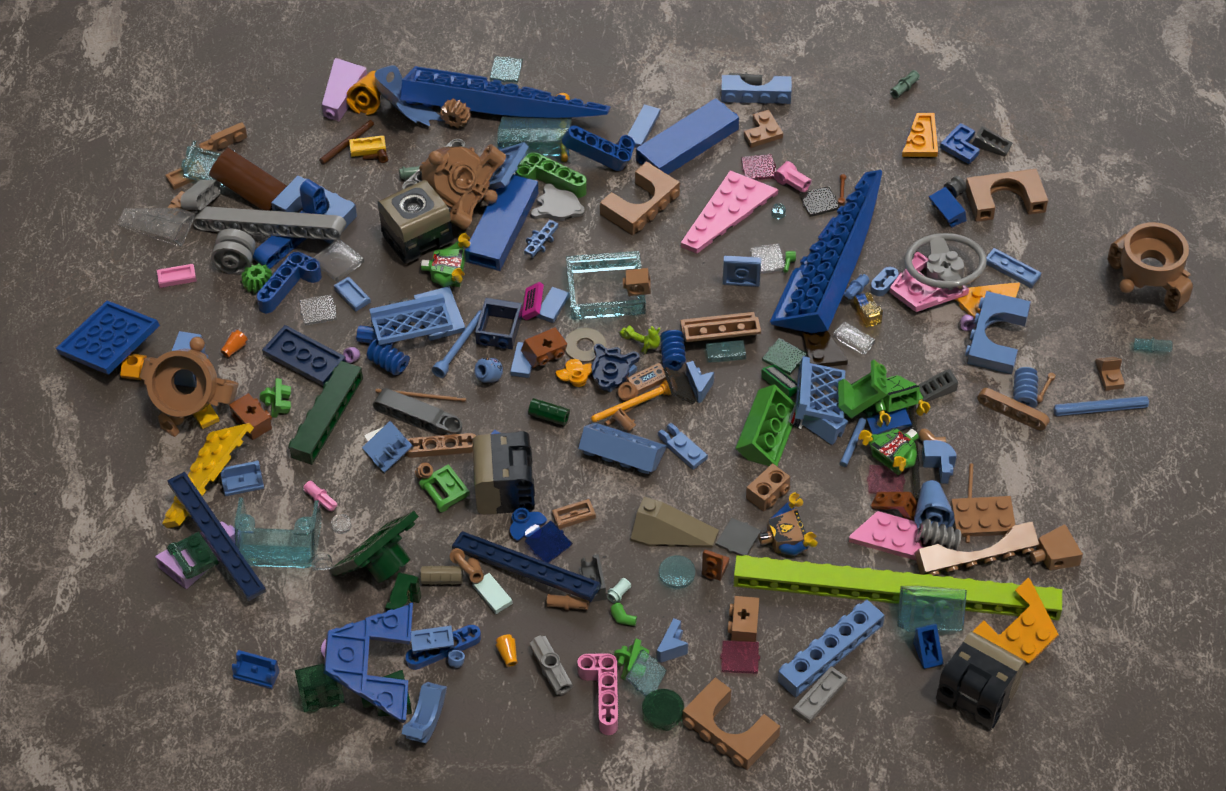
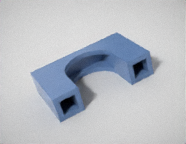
M297 176L271 202L273 211L297 213L302 208L300 186L306 178ZM324 188L328 209L324 215H337L344 218L346 221L345 230L357 217L356 205L352 201H347L338 194ZM322 239V240H324V241H326V242H328V243H330V244H332V242L334 241V240Z
M986 291L985 298L981 297L979 303L981 312L980 314L977 313L974 324H977L976 330L972 329L970 340H972V344L968 345L965 356H968L967 364L1012 374L1018 349L993 343L986 336L985 329L992 323L1001 321L1025 326L1031 301Z

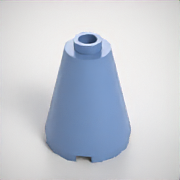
M933 480L926 481L921 486L914 516L917 528H919L922 521L930 519L931 524L936 521L939 525L945 524L947 529L954 524V512L940 483Z

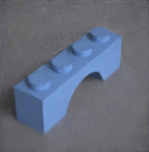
M722 75L721 102L791 104V76H774L769 83L754 86L745 83L739 75Z

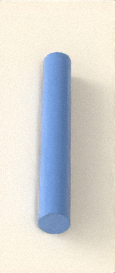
M863 418L859 419L840 461V465L843 467H847L859 440L860 432L864 429L866 420Z

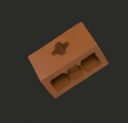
M554 327L526 339L521 352L532 367L543 366L554 358H561L565 354L568 344L557 328Z
M249 393L229 404L231 415L239 425L250 423L254 427L251 433L246 432L252 440L272 429L270 413L267 410L264 411L258 399H253Z

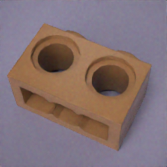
M772 463L747 486L746 499L762 511H765L768 507L774 506L781 495L787 494L790 489V476Z

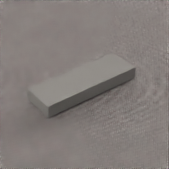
M831 666L794 706L793 712L810 723L844 686L848 678Z

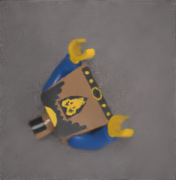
M792 493L789 496L790 503L787 502L768 520L767 532L758 534L760 544L772 543L776 553L796 556L803 551H807L808 546L816 547L818 544L814 539L816 535L813 532L806 533L798 510L794 509L795 506L800 507L803 505V500L799 498L800 495L798 493Z

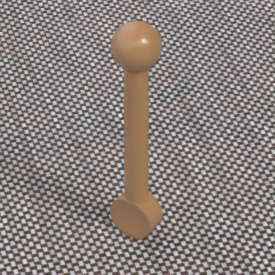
M1054 373L1048 374V380L1040 395H1038V403L1043 401V395L1049 384L1055 380L1056 375Z

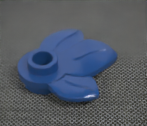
M525 508L516 509L512 514L511 536L516 541L524 536L530 540H539L541 537L539 525L547 522L546 517L540 512H529Z

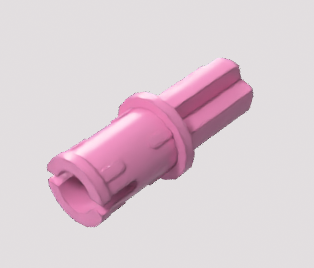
M308 481L304 485L303 490L313 497L314 502L320 503L328 511L335 510L337 502L327 495V491L320 489L312 481Z

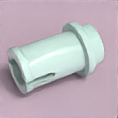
M622 578L614 588L608 590V600L612 603L620 602L623 594L631 588V583L627 579Z

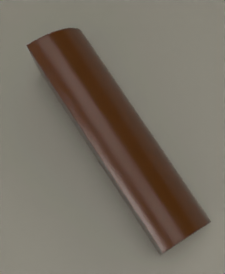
M228 147L217 158L209 173V176L265 211L272 210L271 202L287 187Z

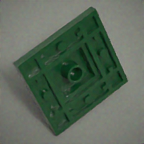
M412 511L387 522L329 571L333 576L338 574L343 576L365 566L378 583L385 581L395 574L399 567L402 568L410 561L411 558L398 543L402 539L399 534L411 529L415 525L414 521L419 516L415 511Z

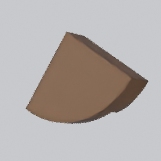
M164 412L158 416L161 429L174 437L180 433L175 423Z

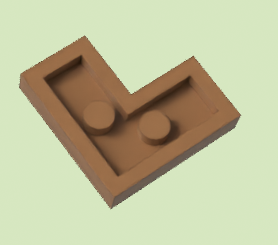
M769 110L753 114V121L757 127L744 131V137L751 148L783 138V132Z

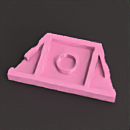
M879 511L872 515L849 537V542L912 560H916L914 552L923 548L921 539L916 542L918 528L915 521Z

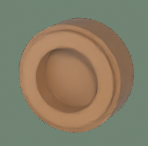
M624 382L618 388V396L623 401L637 397L638 389L631 382Z

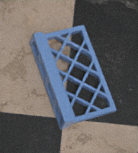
M443 293L369 309L372 326L374 327L379 345L453 329ZM429 317L435 319L433 322L426 321ZM442 321L447 324L439 325L438 323ZM410 322L416 323L414 326L408 325ZM392 325L398 327L396 330L389 329ZM421 325L427 326V328L420 329L419 327ZM403 329L409 330L406 333L401 332ZM384 333L390 334V336L381 338Z
M802 356L798 369L795 418L803 420L804 415L842 423L844 412L839 408V402L834 403L830 399L835 398L838 401V390L834 391L831 387L835 386L838 388V382L845 379V370L810 363V357ZM813 371H817L820 374L816 375ZM831 375L840 376V378L835 379ZM826 378L830 382L825 383L822 379ZM817 382L820 386L816 387L812 383ZM826 390L829 394L825 395L821 391ZM812 394H816L820 398L815 399ZM821 402H825L829 406L824 407ZM816 406L819 410L810 409V407ZM831 410H834V411L837 412L839 415H837V414H832L830 411H831Z

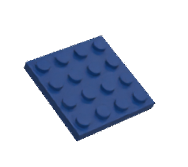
M107 300L57 346L56 350L58 354L109 375L160 325L156 319Z

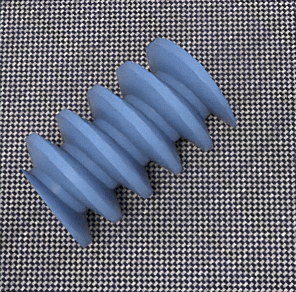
M1021 367L1014 373L1013 399L1036 408L1038 398L1037 371L1031 367Z

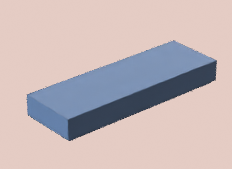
M644 104L628 133V136L632 137L635 142L634 147L637 148L645 143L660 115L661 109Z
M995 248L986 257V265L1030 288L1041 277V272Z

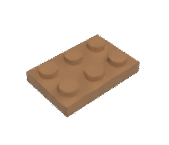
M1011 496L951 499V508L955 518L954 528L961 531V537L968 535L970 537L1005 535L1011 527L1015 526Z

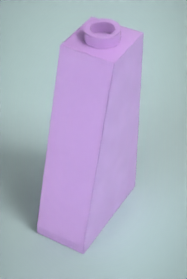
M335 58L322 102L324 117L336 121L341 120L350 107L346 100L347 91L353 84L367 75L366 67Z
M220 522L235 545H237L238 539L235 528ZM201 532L155 556L158 567L185 589L189 588L219 561V558Z

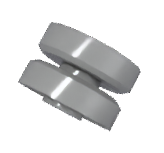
M238 229L222 230L216 237L211 254V262L216 268L228 274H242L245 267L250 268L256 248L255 240L246 232Z

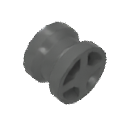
M954 176L951 182L944 184V187L955 198L967 188L966 183L959 176Z

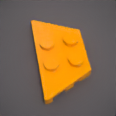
M1020 283L968 287L969 294L956 298V300L959 302V307L975 319L976 314L981 312L979 303L981 297L985 298L986 291L1016 298Z

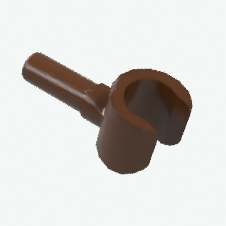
M384 149L378 150L375 154L363 155V160L378 158L381 163H386L389 160Z

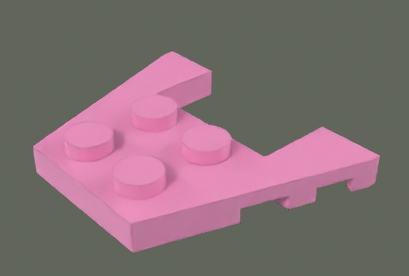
M917 251L914 254L912 264L920 273L921 270L927 267L928 258ZM905 269L891 285L890 293L912 310L918 312L969 294V288L964 285L962 288L958 289V287L949 290L948 288L942 289L928 286L914 279Z

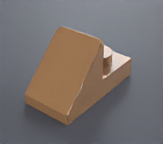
M1117 357L1097 358L1095 362L1105 391L1124 389L1125 383L1120 371L1122 359Z

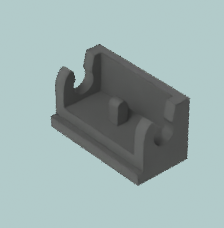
M599 554L593 555L591 562H586V559L582 558L581 567H579L580 575L598 581L601 584V588L592 602L606 600V587Z

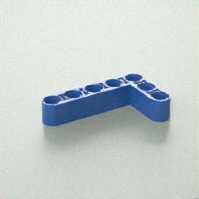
M306 179L300 186L303 210L299 213L324 215L327 212L324 188L310 179ZM271 236L255 250L253 260L262 266L266 264L268 269H271L307 238Z

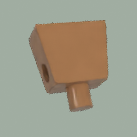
M1065 524L1041 536L1038 539L1039 545L1036 547L1037 550L1030 552L1032 562L1035 564L1043 561L1048 570L1079 566L1083 556Z

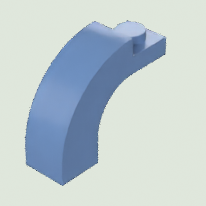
M426 682L421 686L415 713L402 729V734L406 735V738L423 743L428 742L440 717L447 690L446 686Z

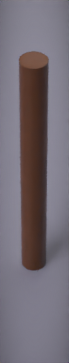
M369 120L319 159L321 164L324 165L350 145V139L359 138L373 127L374 122Z

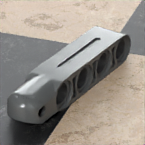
M383 388L373 402V407L378 412L430 433L453 435L461 434L462 422L457 416L391 389Z

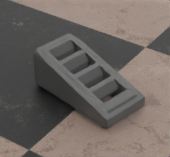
M981 126L972 142V145L1003 156L1007 155L1013 144Z
M950 369L918 385L923 396L922 400L927 402L957 391L958 381Z

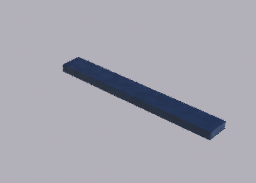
M183 472L167 480L169 487L245 598L250 601L265 593L266 588L188 475Z
M463 531L452 544L453 549L459 548L463 550L465 555L592 602L601 588V584L598 581Z

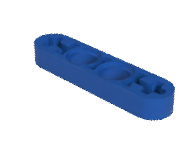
M467 625L453 631V640H457L459 642L458 645L451 649L450 647L439 648L440 651L436 655L429 654V650L418 651L417 654H413L412 649L406 653L407 666L410 669L417 670L448 657L449 652L452 650L463 651L475 646L481 640L479 627ZM472 633L473 635H475V637L472 638L471 636H468V634ZM412 657H416L419 661L415 662V660H412Z

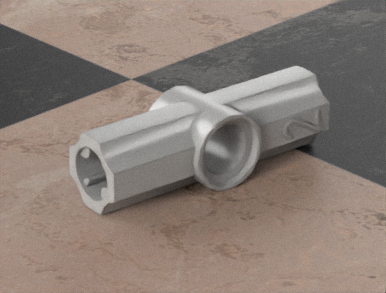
M540 635L535 637L529 643V646L542 668L543 675L549 680L556 695L568 693L573 685L560 663L558 654L553 651L546 636Z

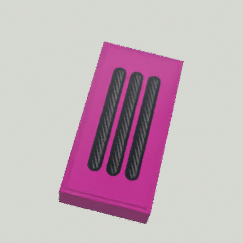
M541 282L529 286L525 290L522 318L525 320L540 314L544 288Z

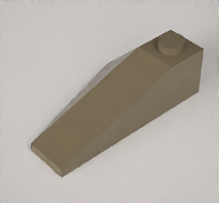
M643 497L637 511L631 541L649 547H656V544L668 545V547L687 545L688 547L713 548L719 530L664 502Z

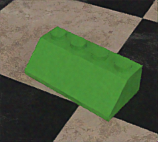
M775 384L758 390L735 448L748 461L770 466L772 463L778 466L793 426L789 419L795 403Z

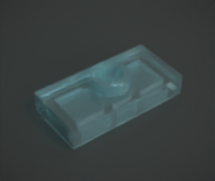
M743 340L706 344L708 363L746 359Z

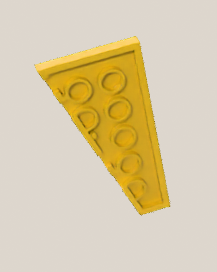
M250 423L212 431L207 435L206 442L199 450L198 457L191 465L188 477L201 496L207 491L204 488L209 481L213 482L231 459L230 453L244 442L241 439L245 433H251L254 429ZM176 495L172 506L166 512V517L162 522L166 528L180 526L188 516L187 511Z

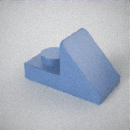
M694 361L687 362L686 376L697 402L701 403L714 383V372L701 375L699 367L696 368Z
M673 618L657 649V662H665L688 653V643L680 640L683 634L680 620Z

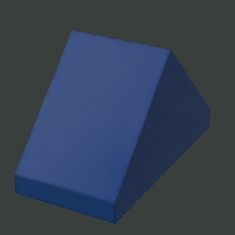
M937 624L916 628L913 644L923 668L944 664Z

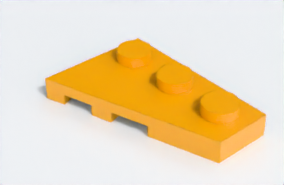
M917 113L903 149L902 157H937L938 145L935 114Z

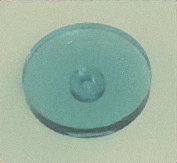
M670 556L661 563L659 577L670 588H685L695 578V566L691 560L684 556Z

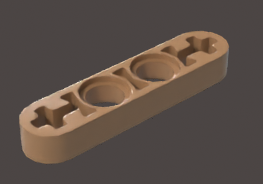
M983 388L977 396L978 401L982 405L1036 430H1045L1050 421L1045 413L992 389Z
M465 433L409 438L407 440L414 448L413 450L409 449L405 456L416 458L473 453V446L468 445V442L472 441L476 435ZM448 442H454L456 444L454 447L451 448L445 446ZM430 443L436 445L434 449L426 448V446Z

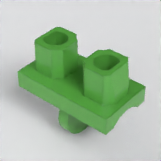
M276 378L272 391L271 388L267 387L265 391L260 393V400L266 406L271 405V417L277 418L278 413H289L291 402L281 400V398L289 399L291 386L282 385V379Z
M636 638L634 644L629 646V649L627 646H622L621 649L614 651V656L618 661L617 665L623 666L624 664L621 679L627 680L629 676L637 679L642 677L645 667L637 664L636 660L645 662L649 654L648 649L640 646L642 640Z

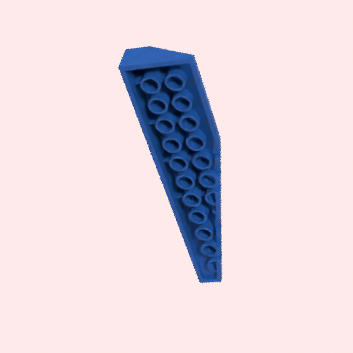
M414 66L402 79L401 100H405L409 104L418 102L423 103L424 106L437 105L442 108L447 100L454 98L456 101L460 100L462 103H466V107H469L470 111L507 116L536 118L587 117L607 115L611 106L594 102L583 104V101L577 98L566 100V96L560 94L554 97L551 96V92L530 87L519 89V86L513 83L502 85L500 80L487 81V77L418 66Z
M881 169L865 172L854 187L856 191L849 194L846 198L847 203L845 206H840L837 210V217H832L818 236L819 241L810 247V254L802 258L799 268L794 269L770 320L771 325L808 333L828 331L865 242L882 177Z

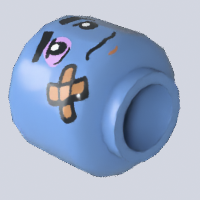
M482 358L475 365V375L481 382H496L502 376V364L495 358Z

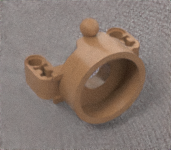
M1143 223L1135 226L1128 234H1123L1110 245L1107 258L1108 263L1114 269L1122 267L1123 276L1126 278L1119 284L1122 292L1130 293L1134 286L1142 288L1145 285L1162 286L1167 290L1164 303L1173 312L1181 308L1190 299L1193 284L1188 278L1191 274L1184 269L1189 254V246L1185 237L1178 230L1162 223ZM1144 258H1154L1160 261L1163 267L1144 264L1141 260Z
M193 337L191 339V349L170 351L158 358H145L141 369L140 378L145 380L144 384L147 385V392L151 401L159 410L170 415L169 418L176 426L183 423L184 416L197 413L209 404L218 406L219 402L224 404L233 403L239 383L231 380L217 378L214 366L207 356L200 352L205 346L204 340L200 337ZM181 369H187L196 376L197 386L190 394H183L175 387L174 377Z

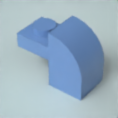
M924 440L922 447L923 468H939L940 484H948L949 477L953 476V467H955V450L943 441Z

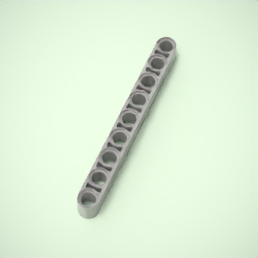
M205 206L202 210L198 211L193 220V225L202 231L221 232L225 229H238L247 234L338 240L346 226V221L337 215Z

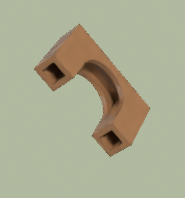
M647 161L635 171V184L652 194V199L642 204H632L611 192L600 202V215L631 235L642 230L646 223L653 220L656 214L664 210L680 194V182Z
M1037 169L974 176L966 179L967 188L965 192L976 222L994 219L996 207L991 195L1001 190L1017 193L1023 199L1028 215L1046 212L1048 198Z
M715 677L683 710L682 721L687 728L698 732L704 741L711 742L720 753L728 755L737 766H742L748 770L780 736V725L763 714L746 732L729 734L719 729L714 722V718L731 700V689Z

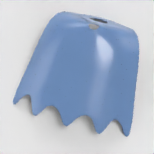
M387 66L375 72V84L380 94L415 123L420 121L427 126H430L429 120L443 121L441 116L428 106L423 104L412 106L406 103L405 100H401L402 76L396 66ZM389 72L394 73V79L391 82L386 80Z

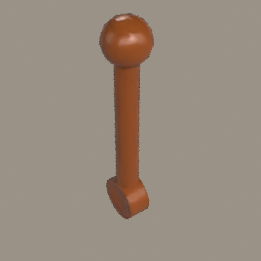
M841 174L839 177L841 188L838 204L844 205V182L846 175Z

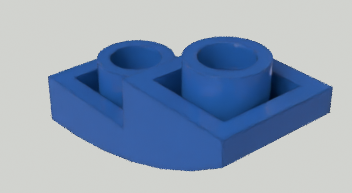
M906 408L885 412L891 417L888 426L884 420L882 427L877 425L879 414L867 419L873 434L890 432L893 429L900 431L912 426Z

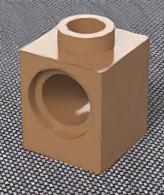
M648 268L626 270V278H623V288L627 289L628 296L651 294V279Z

